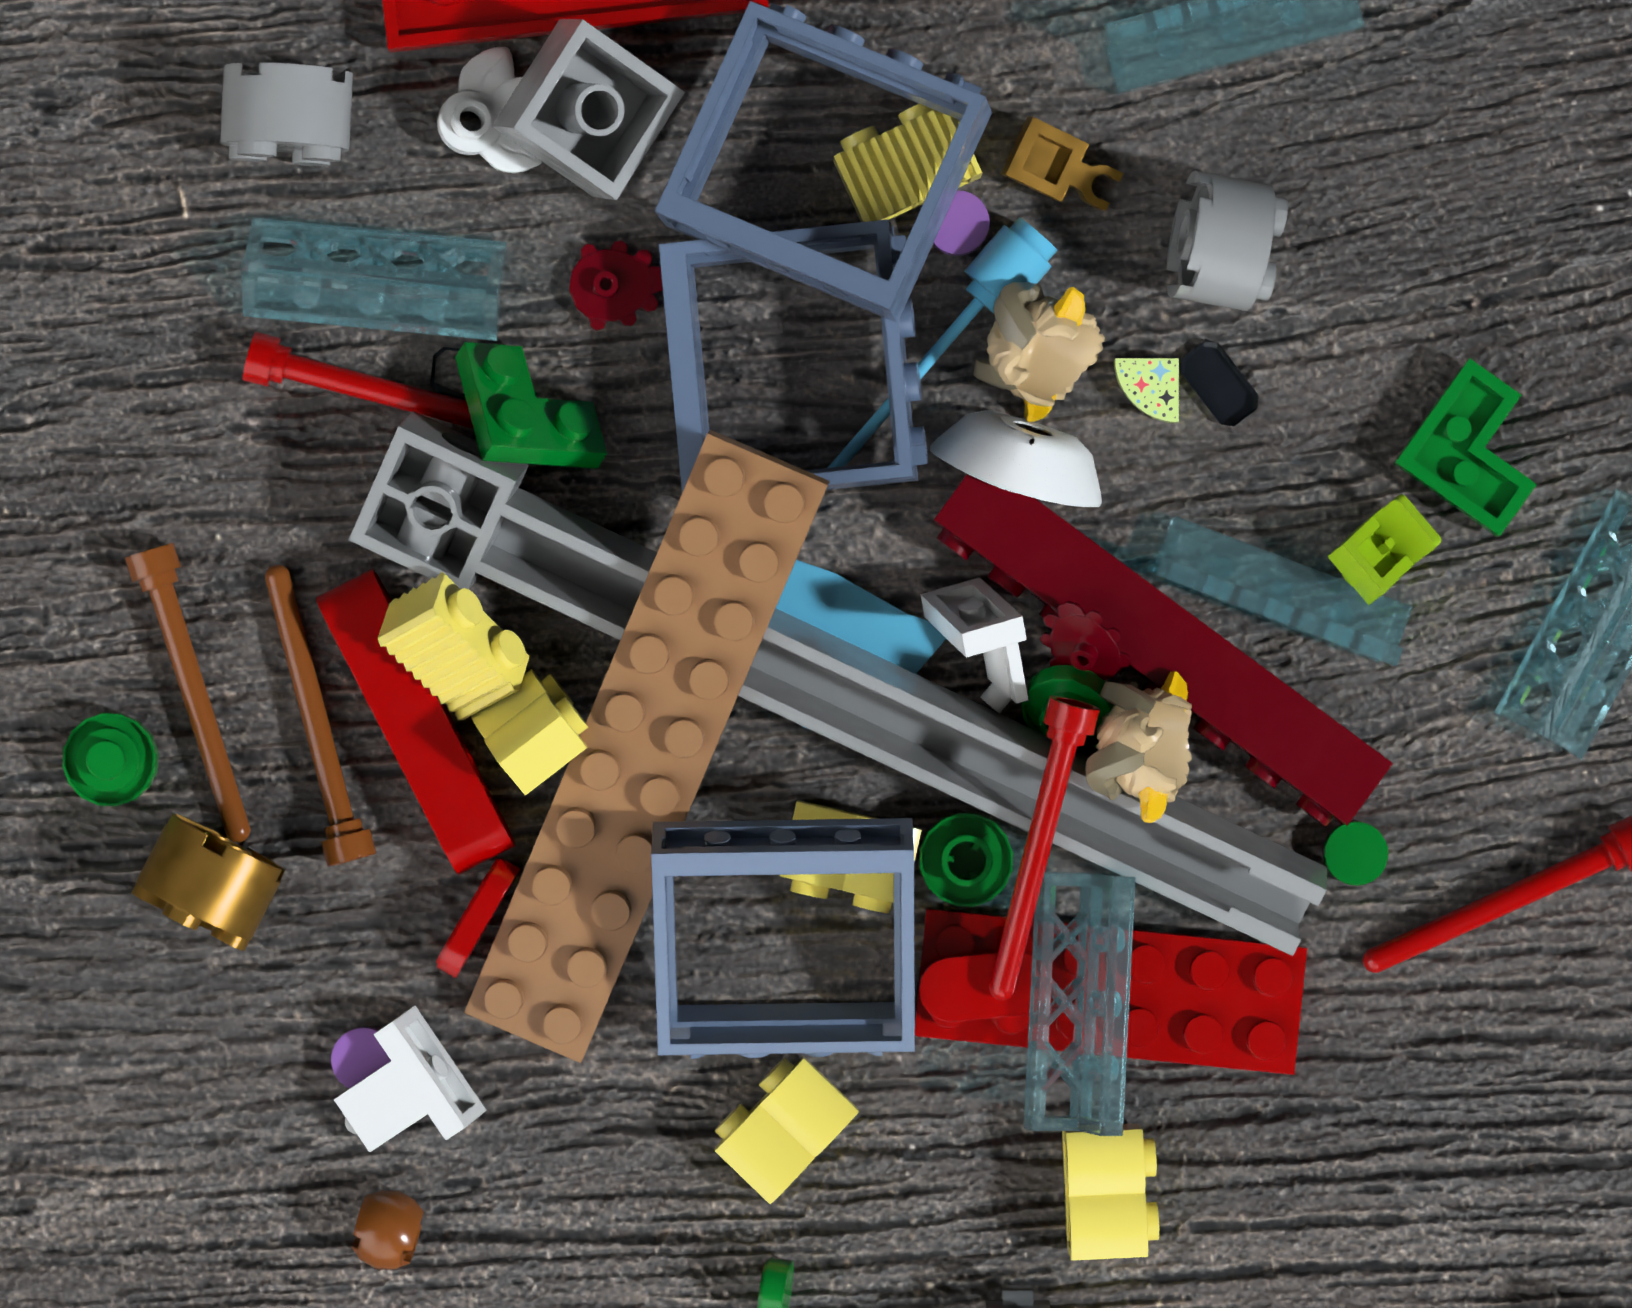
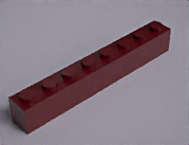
M967 474L934 518L933 522L942 528L936 537L939 542L966 561L975 552L993 566L987 577L1018 599L1023 591L1026 590L1045 604L1039 613L1042 618L1049 613L1058 615L1057 607L1067 601L1079 603L1085 611V615L1094 609L1100 611L1103 615L1102 626L1106 629L1115 627L1120 630L1121 640L1117 643L1120 652L1128 653L1131 657L1129 667L1148 681L1141 691L1147 688L1151 690L1155 688L1161 689L1169 673L1172 671L1178 672L1187 683V702L1192 704V714L1199 718L1193 729L1222 751L1225 750L1230 742L1250 756L1244 767L1275 789L1280 781L1283 780L1302 795L1295 805L1323 826L1327 827L1333 818L1339 823L1348 826L1393 765L1391 761L1037 499L998 488ZM1121 667L1117 673L1121 675L1126 667Z

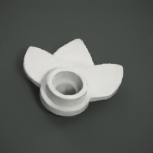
M494 47L471 58L460 72L458 93L450 96L439 110L437 128L443 142L453 151L464 155L480 154L496 170L507 173H519L539 166L542 161L492 127L523 78H515L514 63L509 48ZM467 111L475 113L481 121V128L477 131L465 129L460 122V114Z

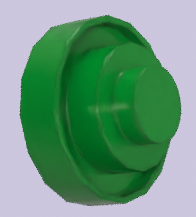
M1056 665L1042 669L1031 679L1027 689L1028 700L1024 701L1021 707L1026 725L1045 736L1047 735L1049 725L1043 721L1050 696L1076 699L1100 708L1094 735H1087L1084 746H1077L1076 749L1085 751L1097 747V728L1101 724L1102 716L1110 712L1113 705L1099 696L1105 681L1094 672L1089 670L1082 671L1072 665Z
M101 713L85 719L71 731L63 748L62 767L68 784L81 798L97 806L116 807L137 800L150 788L158 772L159 752L153 735L140 721L125 714Z
M956 813L939 820L927 832L920 847L919 868L926 885L939 899L954 906L975 907L991 901L1006 887L1013 871V851L1007 835L994 821L977 813Z

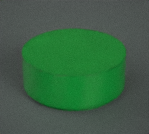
M1351 821L1348 826L1344 824L1336 826L1327 835L1322 849L1323 862L1328 872L1335 879L1348 885H1365L1377 879L1384 871L1388 861V846L1383 835L1375 827L1367 823Z
M774 1257L766 1260L760 1281L757 1308H789L794 1276L793 1260Z

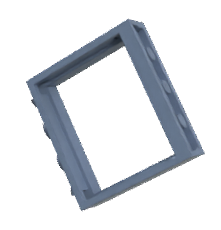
M750 1L658 202L655 213L664 225L698 240L706 239L705 241L724 248L731 254L898 323L992 114L986 96L980 94L981 87L964 81L962 75L947 72L945 79L922 71L924 64L920 60L900 50L889 48L886 55L865 48L863 47L865 40L846 28L831 24L826 32L804 23L807 18L806 15L787 4L784 8L771 3L770 8ZM769 42L961 120L889 281L698 202V198Z
M888 219L772 232L823 254L874 249L877 276L888 281L907 241L905 235L895 236L894 227ZM707 239L659 244L682 492L706 435L709 432L694 268L751 262L727 252L724 248L705 241ZM911 298L908 299L898 323L881 316L895 461L805 470L829 480L830 482L826 490L918 481L917 465L928 463L924 426L913 427L911 401H920L922 393L918 362L907 363L905 338L915 337V318Z
M912 818L653 822L651 863L658 1055H690L691 1059H695L705 1055L740 1054L747 1058H761L769 1054L803 1053L811 1057H825L833 1053L868 1052L875 1056H883V1052H915L914 840ZM893 873L894 1002L678 1005L674 876Z

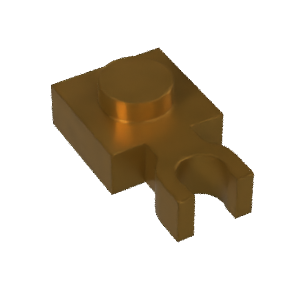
M1033 116L1027 117L1001 172L1002 175L1058 202L1063 201L1070 186L1077 191L1078 196L1083 202L1101 211H1106L1110 203L1094 196L1091 187L1095 177L1104 174L1106 177L1120 182L1124 173L1107 165L1093 164L1089 166L1081 162L1089 146L1088 143Z

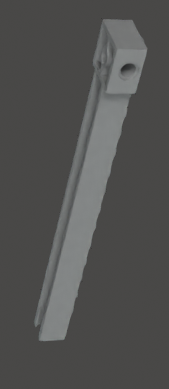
M412 411L395 432L349 537V541L430 579L431 577L436 578L443 572L460 589H470L479 576L482 575L621 640L657 552L519 488L529 466L528 464L482 461L477 440ZM775 609L738 696L1029 832L1052 742L1050 739L1030 727L783 611ZM1076 750L1053 844L1291 956L1294 955L1301 941V937H1299V923L1310 903L1319 906L1327 891L1326 866L1176 796L1174 802H1167L1162 818L1153 823H1146L1141 819L1140 799L1138 797L1128 795L1122 791L1116 799L1110 800L1108 797L1094 791L1087 784L1085 766L1090 756Z

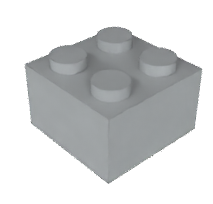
M560 19L492 127L591 196L617 200L685 92L585 20Z

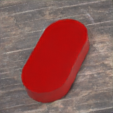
M502 857L500 860H495L435 962L438 969L455 979L457 978L521 868Z
M998 952L943 957L932 962L924 970L919 982V995L927 1012L936 1019L945 1022L1020 1016L1035 1010L1045 998L1048 986L1046 972L1035 957L1024 952L1014 994L1011 998L1000 1001L995 999L989 991Z

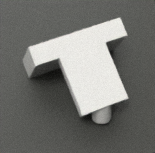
M980 577L920 594L925 619L966 658L983 653L987 678L992 683L981 695V698L988 705L1000 713L1011 699L1016 704L1028 700L1018 642L1027 640L1023 616Z
M413 1006L374 1034L391 1061L334 1099L345 1116L346 1128L351 1133L359 1136L369 1152L427 1114L444 1139L448 1140L487 1111L416 1006Z

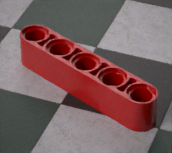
M372 568L317 596L318 607L456 873L461 875L515 847L516 844L510 829L446 705L440 703L438 696H432L430 688L423 687L421 679L415 680L413 672L406 671L404 663H397L395 655H389L386 647H380L378 635L392 600L376 571Z

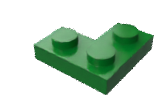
M464 342L455 359L482 461L583 468L599 467L608 453L593 402L536 398L522 346Z
M1471 358L1467 359L1393 464L1491 534L1500 537L1537 485L1485 448L1522 395Z

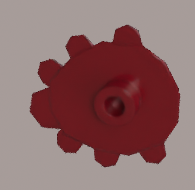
M622 240L615 241L610 250L602 249L597 251L592 244H585L581 248V259L571 271L569 292L575 307L589 318L591 328L598 331L605 328L606 321L614 322L620 320L624 326H633L637 320L635 312L640 307L647 312L656 310L658 301L652 294L663 291L661 267L648 266L652 261V255L648 250H639L633 256L627 253V244Z
M1067 601L1057 607L1058 615L1049 613L1043 618L1045 625L1052 629L1051 633L1045 632L1040 637L1042 644L1051 648V653L1054 656L1050 660V667L1072 665L1082 671H1092L1103 680L1114 677L1121 667H1128L1130 665L1131 657L1129 654L1119 650L1117 642L1121 640L1120 630L1115 627L1106 629L1102 626L1103 615L1100 611L1094 609L1085 615V611L1079 603Z

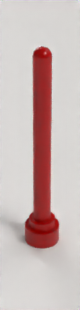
M255 331L245 361L243 381L268 387L270 381L282 384L285 378L408 412L415 411L423 416L473 429L466 400L291 354L292 348L281 345L280 337Z
M1061 696L1049 697L1043 722L1049 725L1046 736L1052 739L989 985L991 995L1000 1001L1011 998L1015 991L1077 746H1084L1087 735H1094L1100 708L1076 699Z
M1632 815L1609 825L1610 832L1600 836V844L1370 948L1363 955L1364 967L1372 973L1382 972L1609 867H1613L1615 871L1627 867L1632 872Z

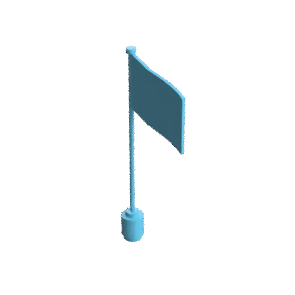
M1019 217L1010 228L1003 225L964 270L973 280L966 287V291L974 299L918 362L920 380L983 307L994 314V301L1004 286L1012 282L1037 284L1052 267L1048 261L1058 250L1022 218ZM889 397L828 468L846 466L889 417ZM796 560L776 606V609L915 674L946 640L928 620L903 612L834 572L800 560Z

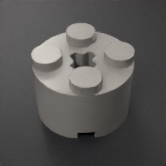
M259 62V73L245 72V75H242V63L224 65L220 144L229 146V159L266 162L267 157H276L277 152H293L292 164L330 166L331 162H339L341 153L349 152L353 73L345 70L334 76V81H332L333 68Z
M1194 170L1185 183L1197 186L1192 201L1179 199L1173 220L1166 270L1178 272V285H1167V293L1172 298L1248 311L1256 299L1268 301L1271 297L1276 279V263L1268 261L1273 236L1280 237L1285 228L1288 200L1275 197L1274 188L1269 184Z

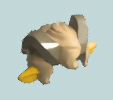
M1012 282L1003 287L994 301L993 311L996 321L988 335V347L986 348L989 358L975 359L973 375L990 385L1003 390L1007 389L1012 392L1013 396L1023 399L1025 404L1024 418L1028 422H1035L1047 417L1052 410L1054 401L1064 400L1066 393L1072 391L1074 382L1079 379L1081 373L1097 361V353L1103 350L1102 342H1104L1105 337L1099 333L1100 329L1096 326L1097 321H1095L1094 315L1085 313L1084 294L1076 288L1070 287L1059 300L1054 297L1045 296L1041 285L1038 283Z
M1176 671L1169 673L1161 689L1155 688L1151 690L1147 688L1141 691L1139 684L1132 681L1130 684L1105 681L1099 694L1101 698L1112 704L1113 708L1102 716L1101 724L1097 728L1098 751L1087 759L1085 766L1087 784L1094 791L1108 797L1110 800L1116 799L1122 791L1128 795L1138 797L1140 799L1141 819L1146 823H1153L1162 818L1167 802L1175 801L1178 789L1187 782L1186 777L1189 774L1188 763L1192 760L1188 750V727L1191 720L1192 704L1187 702V683Z

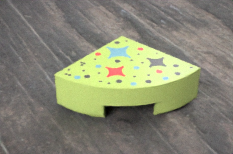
M1179 358L1114 359V370L1118 384L1134 406L1153 419L1167 423L1179 422Z

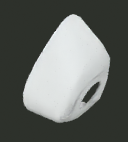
M984 410L966 414L930 446V451L946 463L998 488L1063 505L1078 507L1101 506V491L1093 455L1077 437L1045 425L1028 422L1026 419L993 410ZM1015 423L1035 427L1044 432H1047L1051 436L1031 432L1022 427H1019ZM1033 438H1034V439H1035L1034 443H1033L1032 445H1030V443H1029L1030 439H1033Z

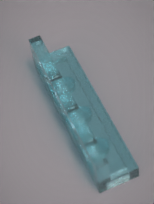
M1192 0L1107 23L1104 25L1100 35L1116 94L1121 95L1361 30L1365 24L1358 0Z
M253 218L241 270L243 316L497 341L500 324V290L506 260V242ZM264 241L292 244L297 249V251L285 257L262 254ZM337 249L355 250L361 257L346 263L332 261L327 254ZM400 255L418 256L425 263L414 269L398 268L390 261ZM464 261L490 263L488 276L461 274L454 266Z
M1618 489L1613 494L1494 711L1501 717L1543 737L1561 750L1581 760L1632 669V543L1619 549L1616 533L1629 511L1632 512V495ZM1611 569L1614 584L1607 597L1589 604L1585 590L1592 577ZM1580 625L1583 640L1575 654L1558 660L1555 645L1562 632ZM1549 681L1552 697L1540 719L1520 711L1531 688Z
M1177 516L1172 517L1150 575L1385 666L1398 665L1404 649L1398 645L1413 609L1410 605L1384 595L1368 605L1347 581Z
M1045 871L1034 913L1024 1129L1032 1131H1081L1098 1136H1123L1136 877L1107 873ZM1056 886H1081L1080 912L1065 926L1055 914ZM1067 948L1077 960V973L1074 980L1062 991L1052 978V963ZM1064 1012L1074 1024L1073 1041L1059 1055L1049 1043V1026ZM1061 1076L1071 1088L1070 1115L1045 1116L1046 1090Z

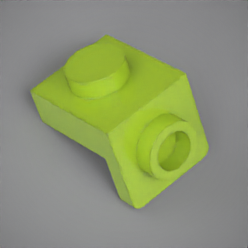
M1399 494L1365 520L1327 557L1342 573L1344 579L1370 605L1385 594L1415 563L1433 551L1442 540L1405 495Z

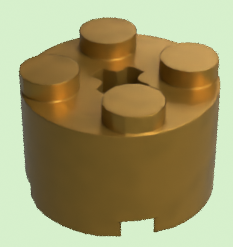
M172 813L151 851L131 894L155 907L163 909L162 914L193 930H197L199 926L211 930L213 937L236 949L245 951L274 897L286 869L250 848L247 850L230 841L227 836L182 815Z

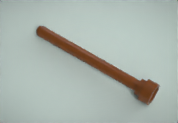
M170 543L125 557L132 582L139 581L142 592L149 591L225 834L233 842H243L250 835V824L173 583L179 581L175 569L181 567L175 545Z
M273 565L265 573V582L330 825L324 828L327 840L321 842L327 867L375 855L377 852L371 830H364L361 818L354 819L290 573L282 565Z

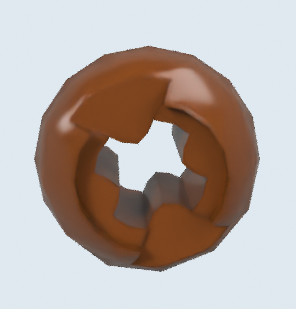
M379 1190L366 1195L353 1233L355 1238L351 1248L361 1261L375 1269H397L410 1264L422 1224L420 1223L424 1211L414 1198L400 1190Z

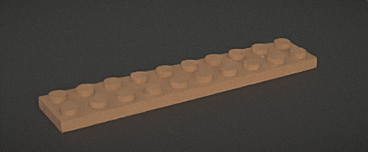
M709 430L587 718L586 724L588 728L580 735L588 748L572 759L566 768L466 1006L465 1014L574 1061L582 1062L653 897L651 863L653 822L685 821L829 485V480Z

